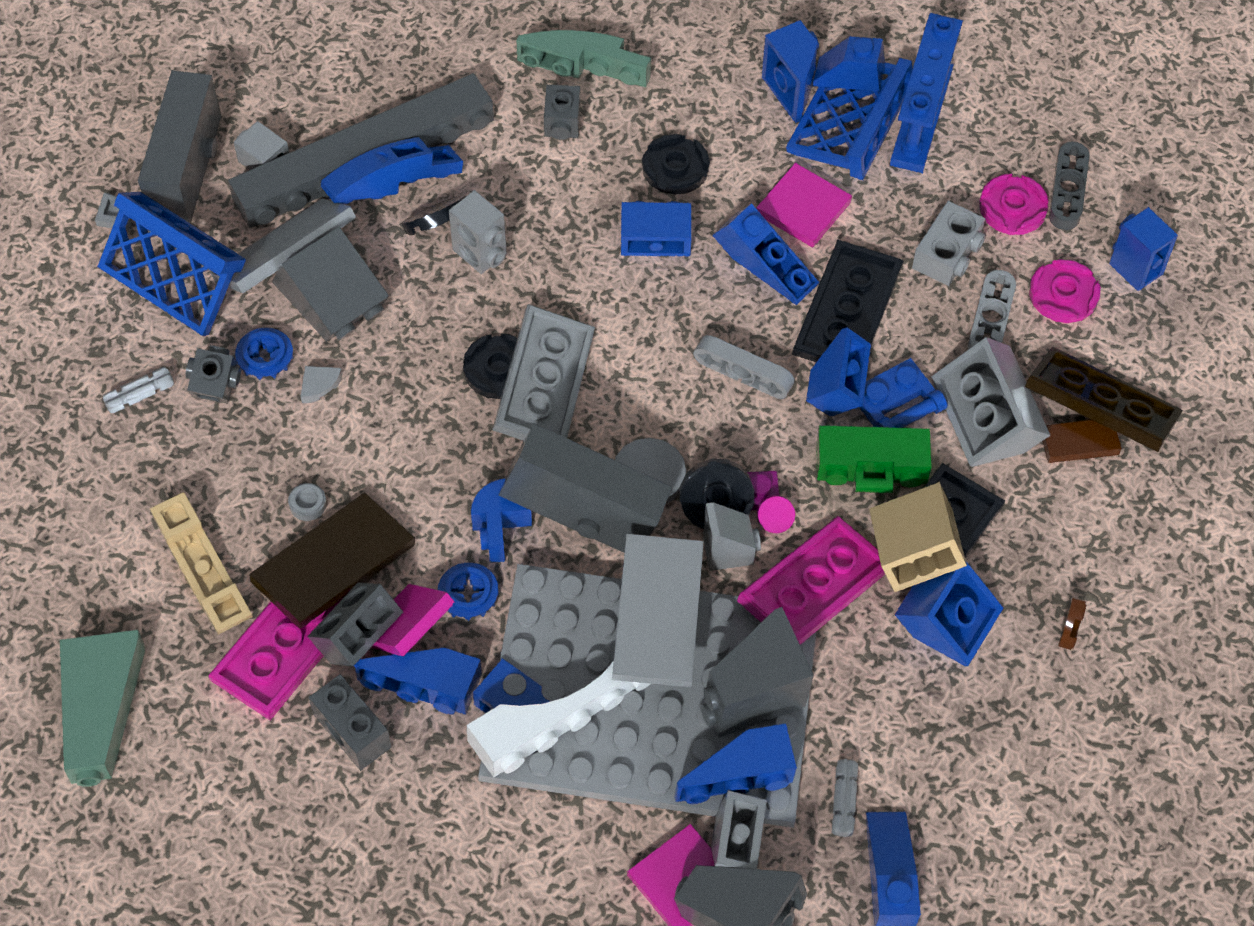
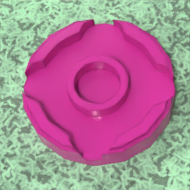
M1003 174L992 178L984 186L979 201L980 213L985 218L986 223L997 231L1009 235H1024L1036 230L1044 222L1048 212V195L1043 187L1032 178L1023 175L1019 178L1012 177L1013 174Z
M1058 259L1053 260L1052 264L1042 265L1036 270L1030 282L1029 296L1033 306L1043 316L1055 322L1072 323L1082 321L1093 313L1100 300L1101 287L1098 280L1096 282L1092 276L1093 272L1088 267L1076 261Z

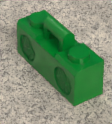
M819 425L816 442L817 480L826 481L830 485H843L847 481L854 482L855 480V492L893 493V483H900L908 488L927 484L931 471L930 429Z

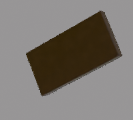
M1051 347L1031 373L1025 385L1026 388L1156 452H1159L1183 411L1181 408L1055 347Z
M364 492L250 573V582L301 629L344 598L357 583H364L415 545V537Z

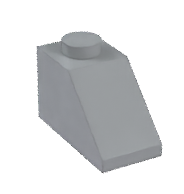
M714 502L706 503L703 541L709 571L754 565L755 552L761 551V541L758 529L751 528L749 515Z
M727 791L716 813L711 844L714 865L716 867L757 869L767 800Z

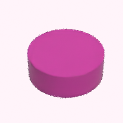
M771 495L760 502L757 508V519L766 531L782 533L792 526L795 520V509L785 497Z

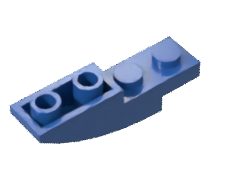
M419 137L405 139L375 148L348 161L322 179L321 187L333 203L348 204L354 200L382 199L385 196L398 194L399 182L412 183L418 179L431 177L445 178L448 175L462 173L463 160L449 145L428 148Z

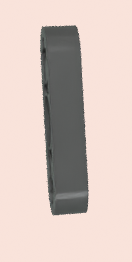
M1078 142L1063 144L1056 160L1049 219L1056 228L1061 230L1075 228L1079 224L1083 212L1090 154L1088 149ZM1069 155L1076 156L1077 162L1074 169H1068L1070 164ZM1071 181L1078 186V189L1076 191H1067L1061 187L1060 183ZM1064 202L1070 203L1069 217L1063 216Z

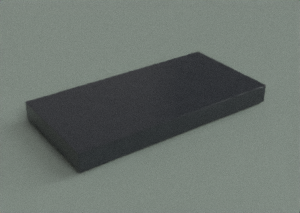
M837 239L793 347L792 355L817 362L839 332L846 327L869 342L872 347L904 260Z

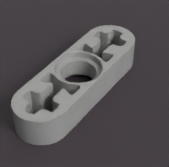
M994 270L985 277L968 343V350L983 339L984 332L991 333L990 339L1002 343L1016 288L1015 278L1009 272ZM996 283L1003 284L1000 300L993 298ZM993 310L999 313L1002 319L998 322H989L983 317L982 313Z
M703 336L693 352L695 359L701 365L732 379L738 380L740 378L742 379L741 383L777 399L786 398L795 382L793 375L787 369L714 336Z

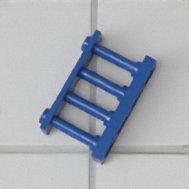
M929 13L898 116V121H902L892 153L890 166L923 173L954 64H951L963 20Z

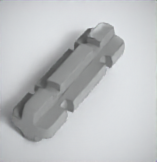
M162 367L153 371V376L148 377L146 374L120 386L121 390L118 392L114 389L105 393L102 397L107 410L110 413L118 412L124 409L123 405L126 403L131 406L156 394L155 390L157 389L163 391L172 387L174 383L170 372L166 367Z
M841 759L838 760L835 778L837 780L834 791L832 833L839 837H850L854 831L855 818L853 816L856 809V781L858 777V763L854 760Z

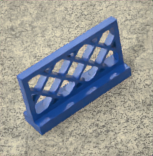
M899 58L896 65L885 62L884 74L888 76L885 80H882L879 93L878 91L866 90L851 92L850 89H842L845 93L844 95L829 100L826 96L827 91L836 88L818 87L786 146L787 152L849 169L850 176L863 180L901 109L913 70L912 61ZM872 94L875 99L874 103L860 108L856 100ZM850 103L854 110L838 116L834 108ZM828 111L832 117L831 119L818 124L814 122V115ZM856 119L861 121L862 125L860 128L849 132L843 126V124ZM834 127L838 128L841 135L824 140L821 132ZM813 135L819 141V143L811 146L799 144L801 139ZM844 143L849 147L845 156L832 153L830 148Z
M142 192L118 193L114 206L119 209V212L97 267L200 335H209L233 274L242 271L246 259ZM129 218L135 221L139 233L138 237L130 240L126 231ZM154 236L162 239L166 252L155 257L150 240ZM141 242L146 261L136 264L131 245ZM122 249L127 265L124 269H119L112 264L116 250ZM181 253L188 255L192 271L184 274L181 273L176 256ZM168 259L173 278L162 281L157 262ZM149 267L153 285L145 286L142 284L138 272L139 268ZM211 270L220 277L215 290L208 292L203 272ZM194 276L200 295L189 298L183 279ZM175 283L180 302L175 304L168 301L164 286ZM202 301L205 312L202 322L194 318L190 303Z

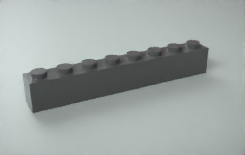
M472 73L228 179L232 200L249 228L259 224H268L279 215L289 211L300 210L307 203L320 197H329L321 187V180L343 164L370 150L419 137L428 148L436 147L443 143L454 142L459 136L472 130L485 128L490 122L494 121L493 101L475 74Z

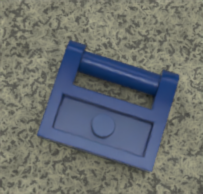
M910 358L866 381L863 406L859 408L873 427L904 428L932 412L938 414L947 409V401L941 391L935 390ZM919 396H922L924 401L890 419L884 416Z

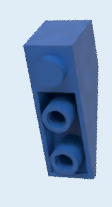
M752 203L734 214L712 235L733 260L795 305L820 283Z
M447 648L408 652L404 656L394 654L360 659L354 665L357 680L364 687L373 691H381L384 688L396 692L398 697L411 703H417L419 700L433 704L436 710L449 715L455 714V711L466 715L473 698V692L477 688L482 676L481 659Z
M786 723L749 729L743 732L677 782L674 796L675 802L686 801L688 804H698L707 801L710 796L726 794L728 790L747 794L749 790L765 787L768 791H775L785 788L789 783H793L797 766Z

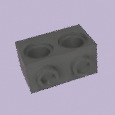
M357 583L307 637L330 664L353 667L397 620L403 611L381 584Z

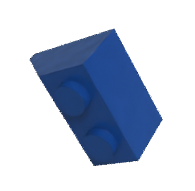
M801 20L765 35L762 67L763 80L795 123L800 122L813 86L816 54L819 48L816 35L813 31H808Z
M967 561V566L912 586L894 614L913 638L963 666H969L1003 610V606Z

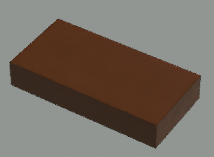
M1093 420L1046 425L1050 436L1042 441L1048 463L1119 455L1122 449L1117 432Z

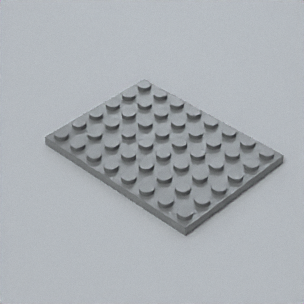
M517 564L500 660L503 658L541 685L542 695L549 701L567 697L586 687L602 675L614 661L622 579ZM700 591L691 687L650 684L640 691H637L635 688L624 695L623 700L615 708L609 711L600 710L591 716V720L583 728L575 732L569 730L562 734L550 749L541 753L535 751L525 758L524 763L518 769L506 774L502 772L493 777L481 761L478 778L481 782L716 817L718 808L726 794L710 796L707 801L698 804H688L686 801L675 802L674 796L677 782L746 730L786 723L797 766L793 783H789L785 788L775 791H768L765 787L752 789L745 795L767 800L764 824L794 828L809 695L806 706L802 709L718 738L714 726H707L701 712V704L704 703L705 698L703 689L707 687L709 671L761 622L737 602L738 596ZM816 632L800 645L811 670ZM510 674L503 681V689L509 695H520L526 689V680L520 674Z

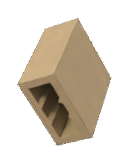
M940 482L869 508L881 567L894 592L967 566L953 509Z

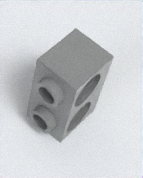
M474 190L449 210L452 248L455 253L474 269L483 274L490 267L495 268L499 266L507 254L504 214Z
M947 201L916 248L912 269L950 286L956 276L961 278L966 272L970 263V258H968L972 251L978 253L986 238V234L982 232L985 218Z

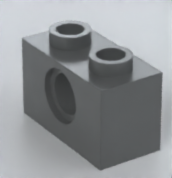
M341 674L308 697L314 717L360 771L392 748L388 729Z

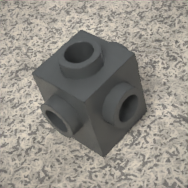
M211 345L208 346V350L197 348L195 358L190 357L186 367V379H190L187 391L192 397L228 404L231 389H237L241 377V368L237 367L238 362L236 359L229 355L230 350Z

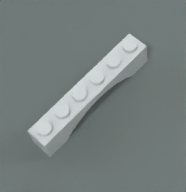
M612 662L602 675L586 687L567 697L543 704L523 706L498 705L467 725V741L493 777L502 772L508 774L518 769L524 763L527 756L535 751L541 753L550 749L562 734L569 730L572 732L580 730L588 724L591 716L602 709L609 711L615 708L623 700L624 695L635 688L637 691L643 690L650 683L612 680Z

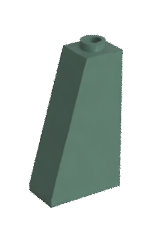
M139 630L60 640L64 771L71 784L76 783L79 786L90 787L98 785L101 780L112 779L145 654V645Z

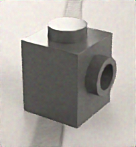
M546 85L544 137H553L559 140L578 138L581 107L580 86Z

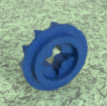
M259 328L250 331L241 338L236 347L235 357L238 366H240L246 376L253 375L259 380L266 376H271L275 379L277 373L282 370H288V364L293 360V346L288 336L283 332L273 328ZM262 345L263 349L270 353L269 362L264 361L260 357L259 346Z
M461 563L451 567L443 574L438 584V590L447 592L454 601L448 610L452 617H464L468 621L478 615L484 617L492 606L495 607L499 593L498 583L494 574L485 566L477 563ZM467 580H470L473 591H479V593L472 594L470 602H466L464 595L458 593L464 591Z

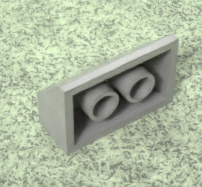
M985 337L931 376L937 390L941 391L947 401L946 412L971 467L1023 454L1050 436L1030 389L1025 387L1027 382L1009 345Z

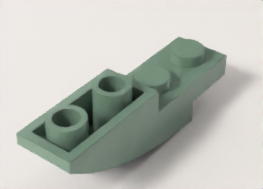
M551 30L519 35L516 40L517 61L523 62L532 68L540 67L554 71L562 77L571 76L579 79L585 69L597 76L605 75L619 79L627 85L646 87L650 80L651 57L624 50V38L589 31Z

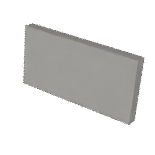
M322 198L238 253L246 259V262L241 272L233 274L228 288L245 293L278 271L283 262L337 227L342 228L353 221L356 216L351 206L333 203V201ZM211 271L210 274L217 283L220 276Z
M530 304L527 305L493 425V431L524 441L533 423L567 438L595 330L594 326Z
M626 534L612 680L681 687L692 686L704 541Z

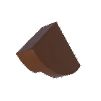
M1072 598L1066 613L1059 647L1069 650L1074 649L1080 622L1084 618L1087 606L1085 604L1086 601Z

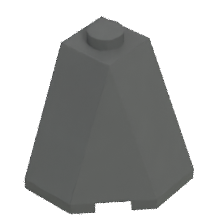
M696 865L689 877L685 876L679 882L674 900L681 917L694 926H793L795 918L794 909L799 911L803 909L807 891L802 875L796 872Z

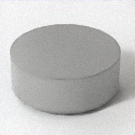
M312 483L296 486L288 497L290 511L299 520H315L326 509L327 502L324 491L318 485Z

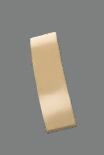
M182 492L150 508L172 555L217 634L219 635L252 618L253 615L236 584H233L185 493Z

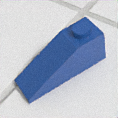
M866 812L874 926H917L921 915L918 876L906 812Z

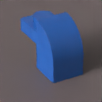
M499 479L484 486L475 496L471 506L473 531L480 530L481 550H489L490 563L505 562L503 528L532 526L531 510L499 496L505 479Z

